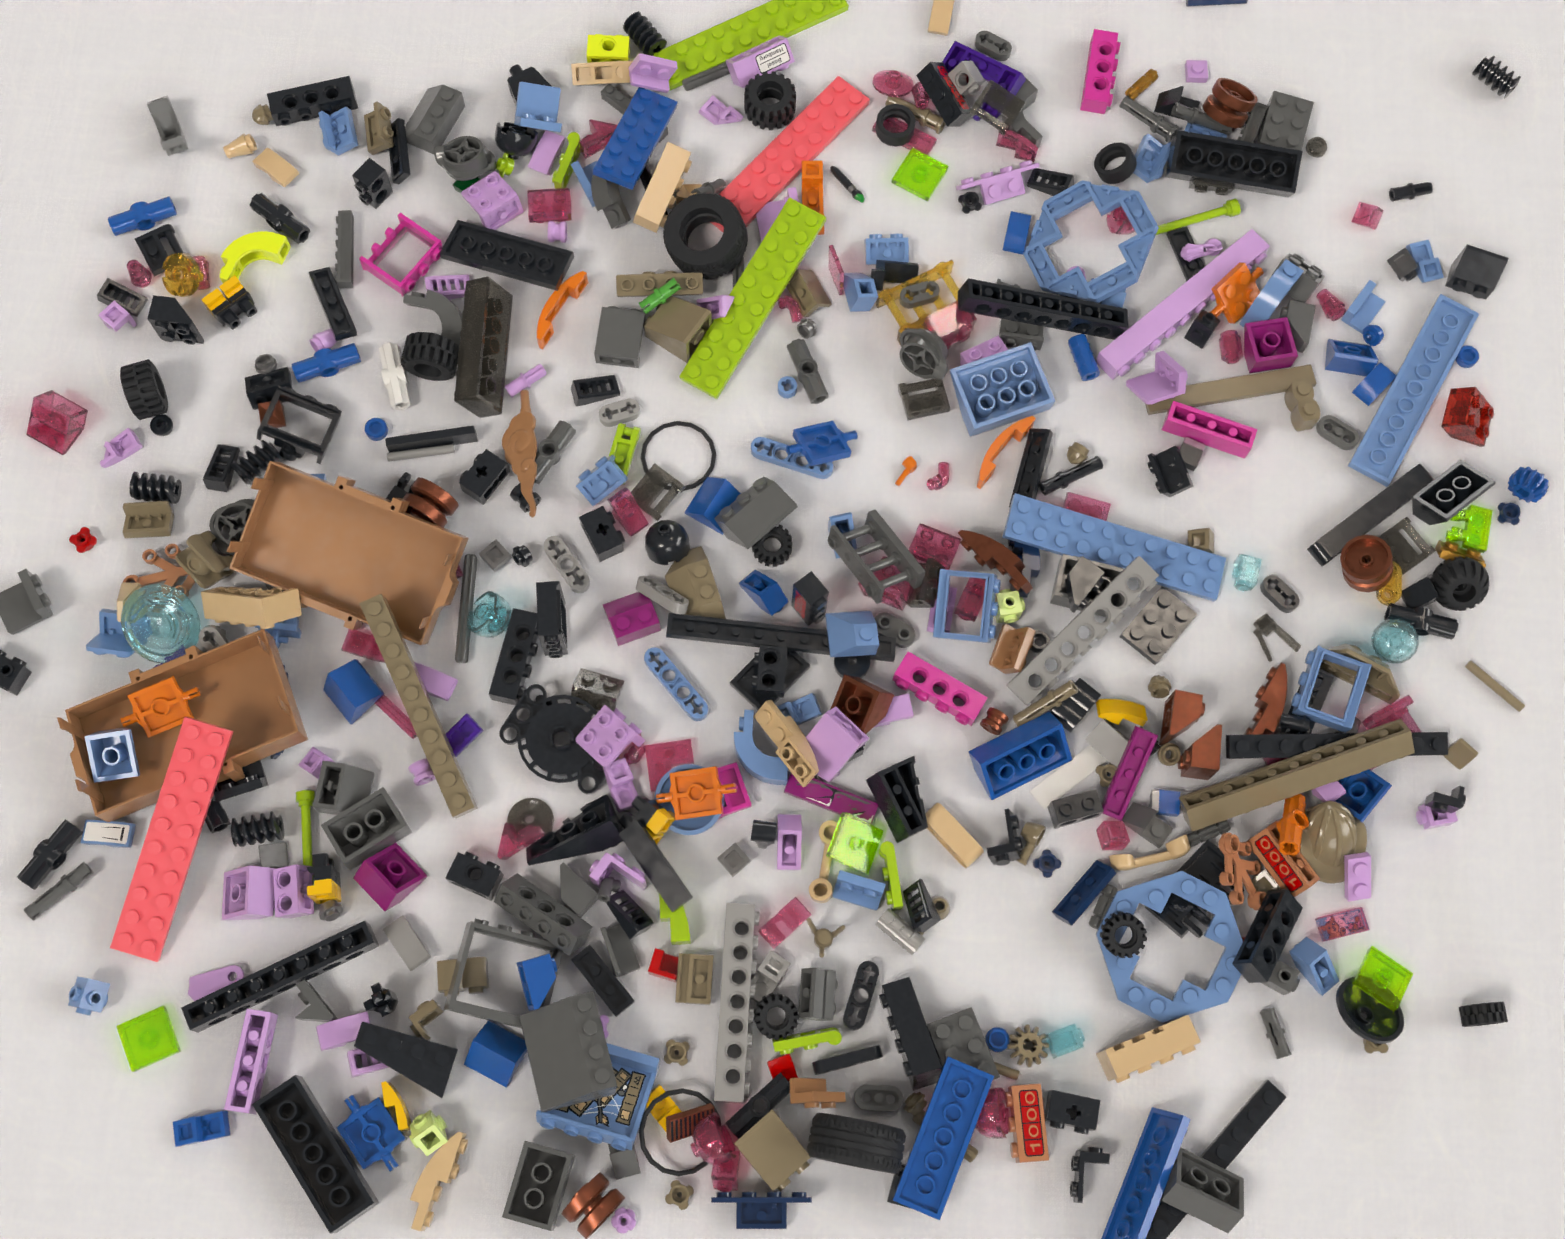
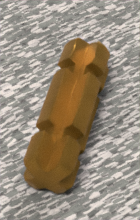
M1153 69L1148 70L1145 76L1143 75L1132 87L1125 91V95H1128L1133 100L1136 99L1158 79L1157 71Z

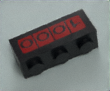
M930 62L916 76L947 127H960L975 113L964 95H960L948 76L949 71L944 63Z
M811 571L793 584L791 606L808 626L813 622L817 624L825 618L829 591Z

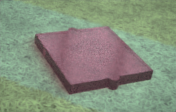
M830 245L828 268L840 296L844 295V271L834 246Z

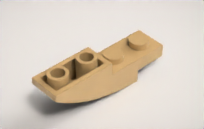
M633 61L571 64L573 85L630 83L629 66Z
M772 700L765 701L753 717L778 747L775 753L802 787H806L819 772L811 746L791 716L785 717Z
M457 1132L448 1139V1142L438 1149L421 1173L410 1198L411 1201L419 1203L411 1229L425 1231L426 1227L431 1226L434 1212L431 1210L434 1201L438 1202L443 1187L439 1186L440 1182L451 1183V1180H455L459 1173L460 1165L457 1162L460 1154L463 1155L467 1148L468 1140L465 1139L466 1133Z

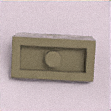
M797 269L786 288L803 317H809L819 307H830L832 305L812 270Z

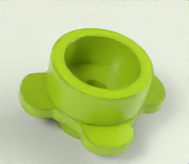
M504 153L503 158L500 157L496 164V169L499 170V175L502 178L504 175L509 176L514 168V160L508 158L507 153Z

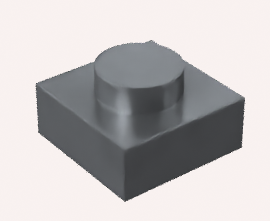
M497 539L479 553L480 557L494 572L512 558L511 554Z
M736 843L717 858L732 877L751 862Z

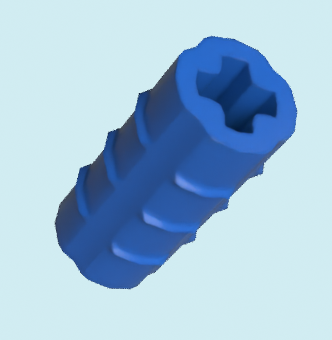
M1079 334L1071 337L1068 340V345L1082 381L1097 378L1100 371L1086 335Z

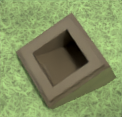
M1210 528L1188 530V546L1214 553V532Z
M1460 738L1448 747V755L1443 756L1460 770L1478 755V752Z
M1266 868L1251 879L1256 891H1265L1267 894L1268 890L1280 889V886Z

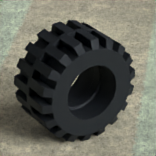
M766 71L763 72V75H755V79L751 78L744 92V111L747 114V119L752 121L754 126L760 125V129L763 130L765 127L769 128V130H773L774 127L780 129L782 124L785 126L789 124V120L793 119L796 110V91L794 84H791V80L789 78L785 79L781 73L777 75L774 71L771 74H768ZM770 97L779 100V102L766 104L761 100Z
M430 332L411 333L406 337L400 363L406 371L417 377L432 381H446L454 378L461 350L458 344L442 335Z
M149 359L122 366L120 369V380L132 413L139 420L167 413L168 399L156 366Z

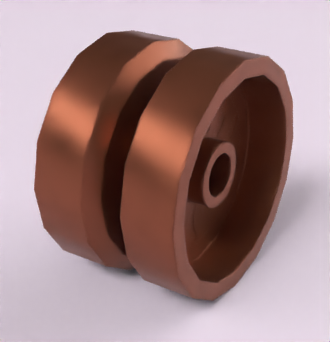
M1219 78L1212 88L1213 94L1206 98L1202 106L1205 113L1212 119L1227 127L1236 129L1244 125L1248 118L1247 112L1253 110L1258 99L1249 88L1241 83L1228 78Z
M420 477L411 486L413 494L407 493L403 498L410 502L406 513L443 528L447 524L445 516H452L459 506L458 502L444 489Z
M1361 535L1351 539L1343 547L1340 556L1344 580L1351 588L1361 592H1373L1388 584L1393 574V558L1389 545L1383 539L1373 535Z
M601 1172L589 1183L587 1182L582 1186L561 1213L570 1223L578 1220L583 1214L586 1215L577 1228V1231L585 1239H588L625 1199L617 1189L610 1190L604 1197L601 1196L609 1186V1180Z

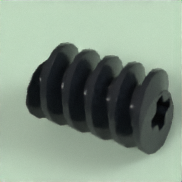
M639 11L631 14L625 20L623 30L638 45L643 54L653 56L654 53H658L666 47L667 41L662 38L660 33H657V29L652 27V23L648 21L646 16H641Z
M1495 56L1489 59L1485 57L1474 69L1472 75L1475 76L1480 73L1478 80L1481 81L1486 78L1485 85L1488 86L1493 83L1491 90L1494 91L1499 88L1497 95L1501 96L1506 93L1505 99L1518 85L1521 76L1513 79L1514 71L1506 74L1508 66L1502 69L1499 68L1502 61L1494 64Z
M261 440L262 448L256 445L253 446L255 454L248 450L246 451L248 459L239 456L240 464L234 461L231 462L233 469L246 485V479L253 482V474L261 477L260 469L262 468L266 471L267 464L270 461H275V458L281 461L284 460L271 442L268 443Z
M133 472L129 485L130 496L135 500L168 501L171 504H177L181 496L182 483L179 479L175 482L172 475L166 481L165 475L162 474L157 480L156 474L152 473L150 479H148L147 473H142L140 478L138 472Z
M270 811L269 819H267L265 814L261 813L260 820L257 821L253 814L251 815L250 822H247L245 816H242L241 824H238L237 820L232 818L231 837L234 846L236 847L238 844L240 847H244L247 842L249 845H254L256 840L260 844L264 843L266 839L269 842H273L275 837L278 840H283L284 824L281 815L276 817L274 812Z

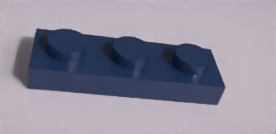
M1096 860L1055 907L1052 913L1056 918L1072 926L1117 873L1112 867Z

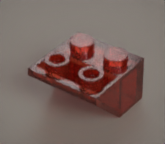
M1476 387L1451 389L1441 427L1451 438L1484 447L1486 438L1489 436V426L1491 419L1494 417V409Z

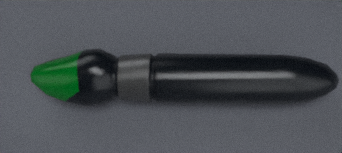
M831 166L830 170L835 178L852 194L855 200L863 203L864 196L862 192L856 189L837 167Z

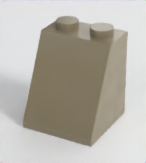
M670 296L666 299V303H661L657 306L653 316H649L644 323L645 337L688 363L712 324V313L706 308Z
M773 1109L734 1143L772 1191L777 1188L781 1192L791 1183L789 1177L795 1171L800 1174L810 1165L807 1160L811 1157Z

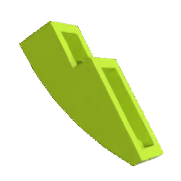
M659 894L661 922L670 921L672 945L691 944L689 925L684 907L682 906L675 912H672Z

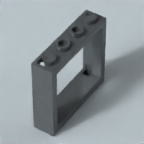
M475 918L474 922L470 921L466 924L444 1010L522 1029L520 1018L517 1015L456 1000L474 932L549 951L551 958L555 959L557 965L556 977L563 951L545 938L544 940L535 938V933L521 930V934L512 932V927L498 924L496 928L488 926L489 921ZM556 978L540 1008L550 1004Z

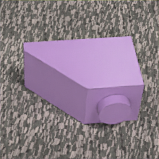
M778 814L777 870H801V815Z

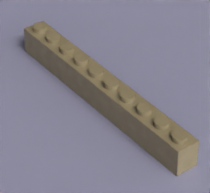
M379 594L359 603L452 817L458 818L478 809L387 599L382 594Z
M1398 719L1179 797L1184 819L1193 832L1331 782H1336L1348 776L1359 774L1362 771L1381 766L1396 759L1404 758L1415 753L1412 733L1402 719Z

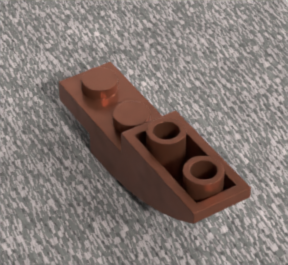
M966 530L958 532L962 538L960 541L961 545L968 552L971 549L976 554L974 558L982 567L986 564L990 570L995 567L1003 576L1007 573L1011 578L1009 582L1017 591L1022 589L1027 594L1033 589L1029 581L1020 573L1025 568V565L1011 550L985 535Z
M1281 662L1276 668L1272 667L1266 675V679H1268L1266 686L1261 685L1255 697L1258 700L1254 706L1259 709L1252 719L1255 721L1252 729L1248 727L1244 735L1273 734L1284 710L1287 695V671L1284 663Z

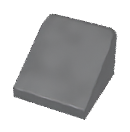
M286 843L258 846L261 867L277 869L289 866Z

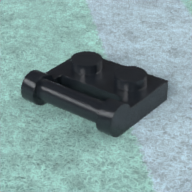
M171 224L163 225L135 238L154 277L178 265H186L190 261L187 253L183 252L174 235L175 230ZM160 238H167L175 256L169 258Z

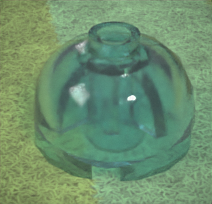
M488 591L482 594L474 603L477 605L474 612L470 610L468 614L467 628L481 637L494 638L507 630L511 619V607L497 593Z
M1398 618L1388 619L1381 622L1374 629L1371 643L1375 654L1385 662L1397 664L1410 660L1417 652L1419 636L1415 628L1407 621Z

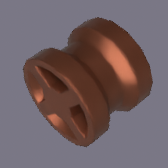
M989 707L987 717L982 719L980 725L986 731L994 735H1000L1002 732L1001 727L1008 722L1009 718L1000 710Z

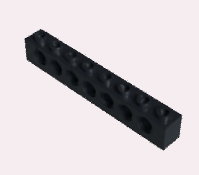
M970 278L958 290V311L1113 340L1129 328L1128 310L1125 308Z
M366 921L358 923L181 1007L189 1030L199 1033L297 986L304 979L308 981L379 947L378 941L369 923Z

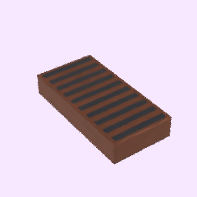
M711 1103L666 1117V1137L670 1143L715 1129L714 1106Z

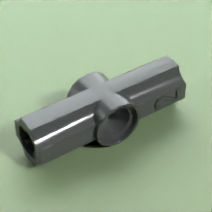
M804 339L793 340L787 345V350L798 373V380L803 384L810 403H821L829 395L818 372L817 363L813 360ZM809 369L812 373L807 374L803 370Z
M560 420L547 439L540 442L539 450L535 457L537 475L534 483L540 484L550 468L559 462L560 454L575 435L576 429L569 423ZM547 450H554V453L551 455L544 454Z

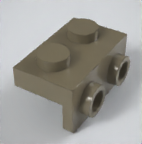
M378 101L373 103L374 111L364 115L368 152L372 155L393 147L391 113L387 107Z
M168 501L123 504V510L126 515L122 532L124 538L171 536L174 514Z

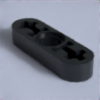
M865 961L857 969L843 1015V1024L851 1031L859 1030L864 1025L879 976L878 966L874 962ZM867 966L872 967L871 972L875 973L874 976L868 978L867 984H872L871 988L864 984H857L858 980L863 982L865 974L861 972V969H866ZM858 989H864L868 994V999L863 1003L857 1002L854 998V992ZM851 1003L856 1007H865L864 1012L859 1009L857 1018L861 1019L860 1023L856 1022L854 1026L850 1025L851 1022L847 1019L848 1015L852 1016L855 1008H850Z
M880 1045L819 1060L813 1062L812 1066L815 1075L876 1060L882 1058L883 1054Z

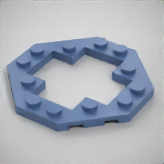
M1082 180L1044 201L1040 218L1036 221L1031 233L1032 238L1023 253L1042 291L1099 303L1138 282L1158 231V225L1139 191L1120 190L1119 187L1104 184L1099 186ZM1091 201L1095 203L1101 216L1121 206L1137 234L1118 245L1126 262L1088 283L1079 266L1059 276L1044 248L1063 238L1055 221Z
M1184 871L1175 872L1116 891L1096 932L1117 999L1162 1023L1227 1003L1241 976L1232 963L1243 940L1226 893ZM1171 893L1214 914L1204 936L1225 947L1205 990L1182 979L1172 1000L1129 979L1140 957L1132 954V958L1127 956L1125 958L1116 957L1106 949L1100 937V932H1102L1101 925H1105L1106 922L1104 920L1106 918L1110 919L1111 914L1115 913L1117 915L1118 912H1128L1133 915L1139 903L1161 914ZM1121 926L1116 930L1115 939L1118 943H1120L1128 926Z

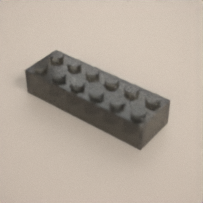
M487 276L466 281L454 401L479 418L502 414L513 299L512 294Z

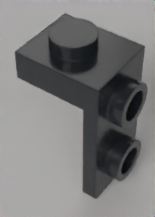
M876 260V268L871 269V278L874 279L876 290L883 291V282L917 284L919 264Z
M1009 808L1004 809L1009 844L987 848L988 858L993 865L1004 866L1009 864L1010 861L1021 859L1020 851L1023 850V844L1020 836L1017 837L1016 829L1020 828L1017 815H1013Z
M1088 1147V1151H1076V1155L1072 1156L1071 1170L1075 1171L1074 1182L1071 1181L1070 1197H1074V1203H1083L1084 1162L1109 1164L1110 1154L1103 1153V1148Z

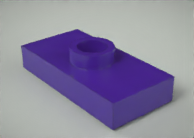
M467 713L446 733L455 757L484 731Z

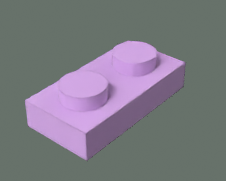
M1368 852L1344 855L1345 898L1348 902L1371 898V855Z

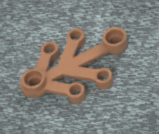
M169 544L165 548L166 555L171 559H175V556L181 552L176 544ZM176 548V552L170 554V550ZM147 549L143 552V560L147 564H154L164 571L142 577L129 575L123 580V582L135 580V583H140L141 591L146 585L165 581L159 591H154L150 595V600L156 606H161L166 602L167 595L180 577L188 575L182 585H177L173 589V595L178 600H185L189 596L190 589L195 584V581L182 567H176L160 558L152 549ZM154 554L152 559L147 560L148 555ZM184 590V594L178 596V591ZM158 595L162 596L161 600L155 601Z
M1223 833L1218 843L1220 851L1224 854L1225 871L1221 872L1219 876L1222 886H1232L1234 884V890L1229 893V900L1232 905H1240L1244 902L1243 882L1249 894L1247 898L1248 906L1254 910H1259L1266 892L1256 891L1249 875H1257L1261 872L1260 862L1258 860L1247 861L1240 859L1239 856L1251 855L1252 848L1250 843L1240 842L1235 834Z

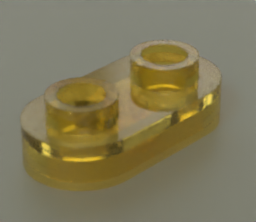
M1394 561L1392 578L1386 586L1376 591L1378 601L1387 606L1390 603L1395 604L1401 598L1402 570ZM1384 592L1389 593L1390 598H1387Z

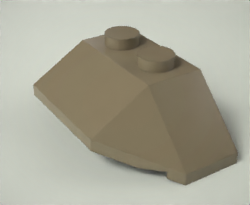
M702 546L690 549L686 557L677 563L674 561L665 575L667 586L689 600L688 608L684 615L726 619L713 573Z
M1343 644L1327 649L1372 665L1365 685V692L1389 704L1399 699L1400 693L1389 666L1383 663L1379 657L1368 655L1355 645ZM1324 659L1320 666V669L1351 685L1354 684L1357 671Z

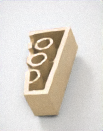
M667 142L637 209L633 223L657 233L659 226L664 227L668 216L665 213L668 208L672 209L676 197L673 195L676 190L680 191L684 179H682L683 173H688L692 161L689 160L691 152Z
M216 587L201 591L204 616L206 619L215 620L216 623L228 621L230 625L243 623L246 627L258 625L261 629H269L275 627V623L302 616L298 588H291L283 592L282 588L262 590L260 587L244 589V587Z
M1186 1015L1096 1053L1107 1080L1115 1079L1119 1083L1129 1079V1073L1137 1070L1140 1074L1152 1069L1151 1064L1156 1061L1164 1064L1173 1060V1054L1181 1051L1182 1055L1196 1050L1194 1045L1201 1041L1189 1015Z

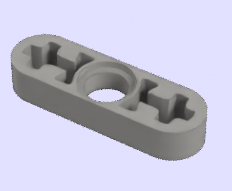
M551 536L547 538L544 542V550L572 591L575 593L586 592L590 587L587 573L560 537ZM551 544L558 545L559 552L561 553L559 557L555 550H550ZM563 560H571L573 562L572 568L569 570L562 569L560 565ZM575 572L580 580L584 579L583 586L576 584L575 578L573 577V574Z
M638 577L636 585L638 592L672 613H686L689 604L688 599L652 577Z

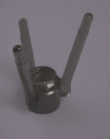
M1268 613L1253 623L1256 628L1253 633L1258 638L1269 662L1272 661V657L1262 637L1263 634L1268 637L1275 632L1295 652H1298L1301 648V645L1277 625Z

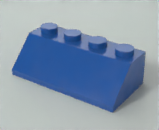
M1050 712L968 751L974 770L991 800L1072 761L1063 725Z

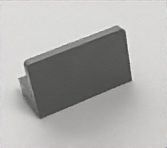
M618 924L608 929L605 927L600 928L617 977L639 970L640 966L632 943L621 925Z

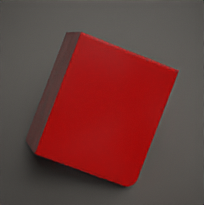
M655 948L648 974L676 983L678 957L666 954L665 951Z

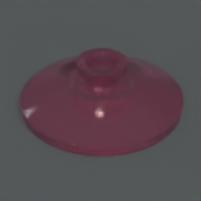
M896 70L880 71L874 75L872 81L873 87L879 93L890 97L906 96L913 89L912 79L905 73Z

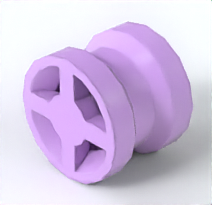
M561 221L560 223L548 222V242L559 240L561 243H566V221Z
M427 758L416 761L408 767L410 773L415 777L413 781L416 786L427 784L435 779Z

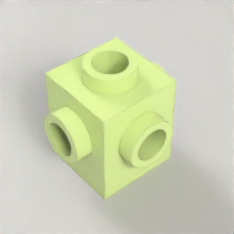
M1004 589L996 594L995 602H998V613L995 617L997 623H1013L1019 620L1022 612L1025 610L1024 599L1019 596V592Z
M431 1110L425 1114L418 1115L409 1124L411 1130L409 1138L416 1148H420L426 1156L448 1142L445 1132L447 1128L445 1121L440 1115L436 1117Z

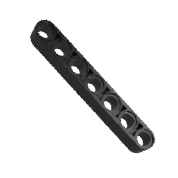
M1418 464L1318 539L1307 551L1321 567L1342 552L1343 547L1348 541L1368 533L1435 479L1421 464Z

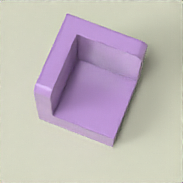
M113 301L98 315L105 326L109 329L112 328L115 332L127 322L133 327L137 325L130 313L116 301Z

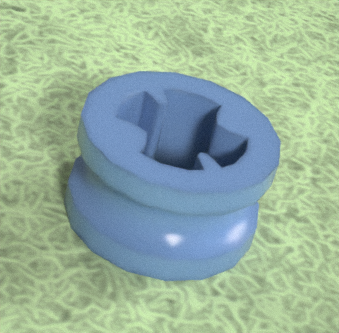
M789 376L781 378L778 382L779 395L787 399L795 396L797 393L796 380ZM786 384L791 385V389L789 388V391L784 390V386L786 387Z

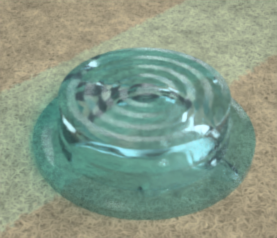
M150 584L139 588L128 597L121 613V627L128 645L137 654L152 662L167 663L186 655L185 649L196 646L199 640L200 619L195 606L184 593L168 585Z

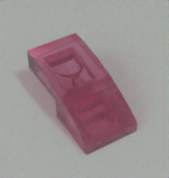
M1000 127L996 146L1015 150L1014 158L1025 161L1032 160L1034 163L1038 147L1024 136Z
M795 897L761 927L758 932L775 949L812 914Z

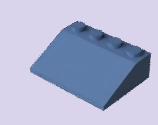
M1031 342L950 369L961 415L970 437L1050 410L1055 403L1054 396Z

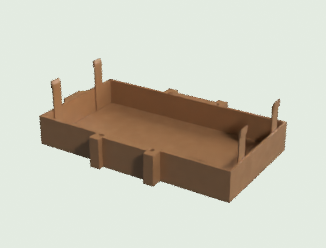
M270 461L264 478L255 477L251 489L259 491L240 541H230L226 551L235 553L229 569L274 587L282 588L284 591L298 588L301 608L309 606L344 620L343 627L351 630L361 629L363 622L368 624L359 603L382 594L387 599L403 638L419 645L428 644L440 611L443 607L451 605L459 584L456 570L469 538L406 513L409 501L401 498H392V501L354 486L356 480L349 477L338 476L336 483L333 484L283 463Z
M265 629L258 630L205 653L194 645L185 649L186 655L145 672H142L139 668L128 672L131 683L66 709L68 722L57 717L60 729L72 734L74 748L70 753L74 771L76 777L86 782L85 784L75 779L78 791L90 796L95 816L106 822H111L157 803L182 724L148 738L143 727L138 722L124 727L120 719L133 714V706L128 698L130 693L173 675L183 692L195 687L200 691L201 696L188 700V706L194 716L193 719L234 731L217 784L227 779L237 782L245 778L242 767L308 740L274 637ZM116 728L131 729L140 776L94 783L85 736L98 731Z

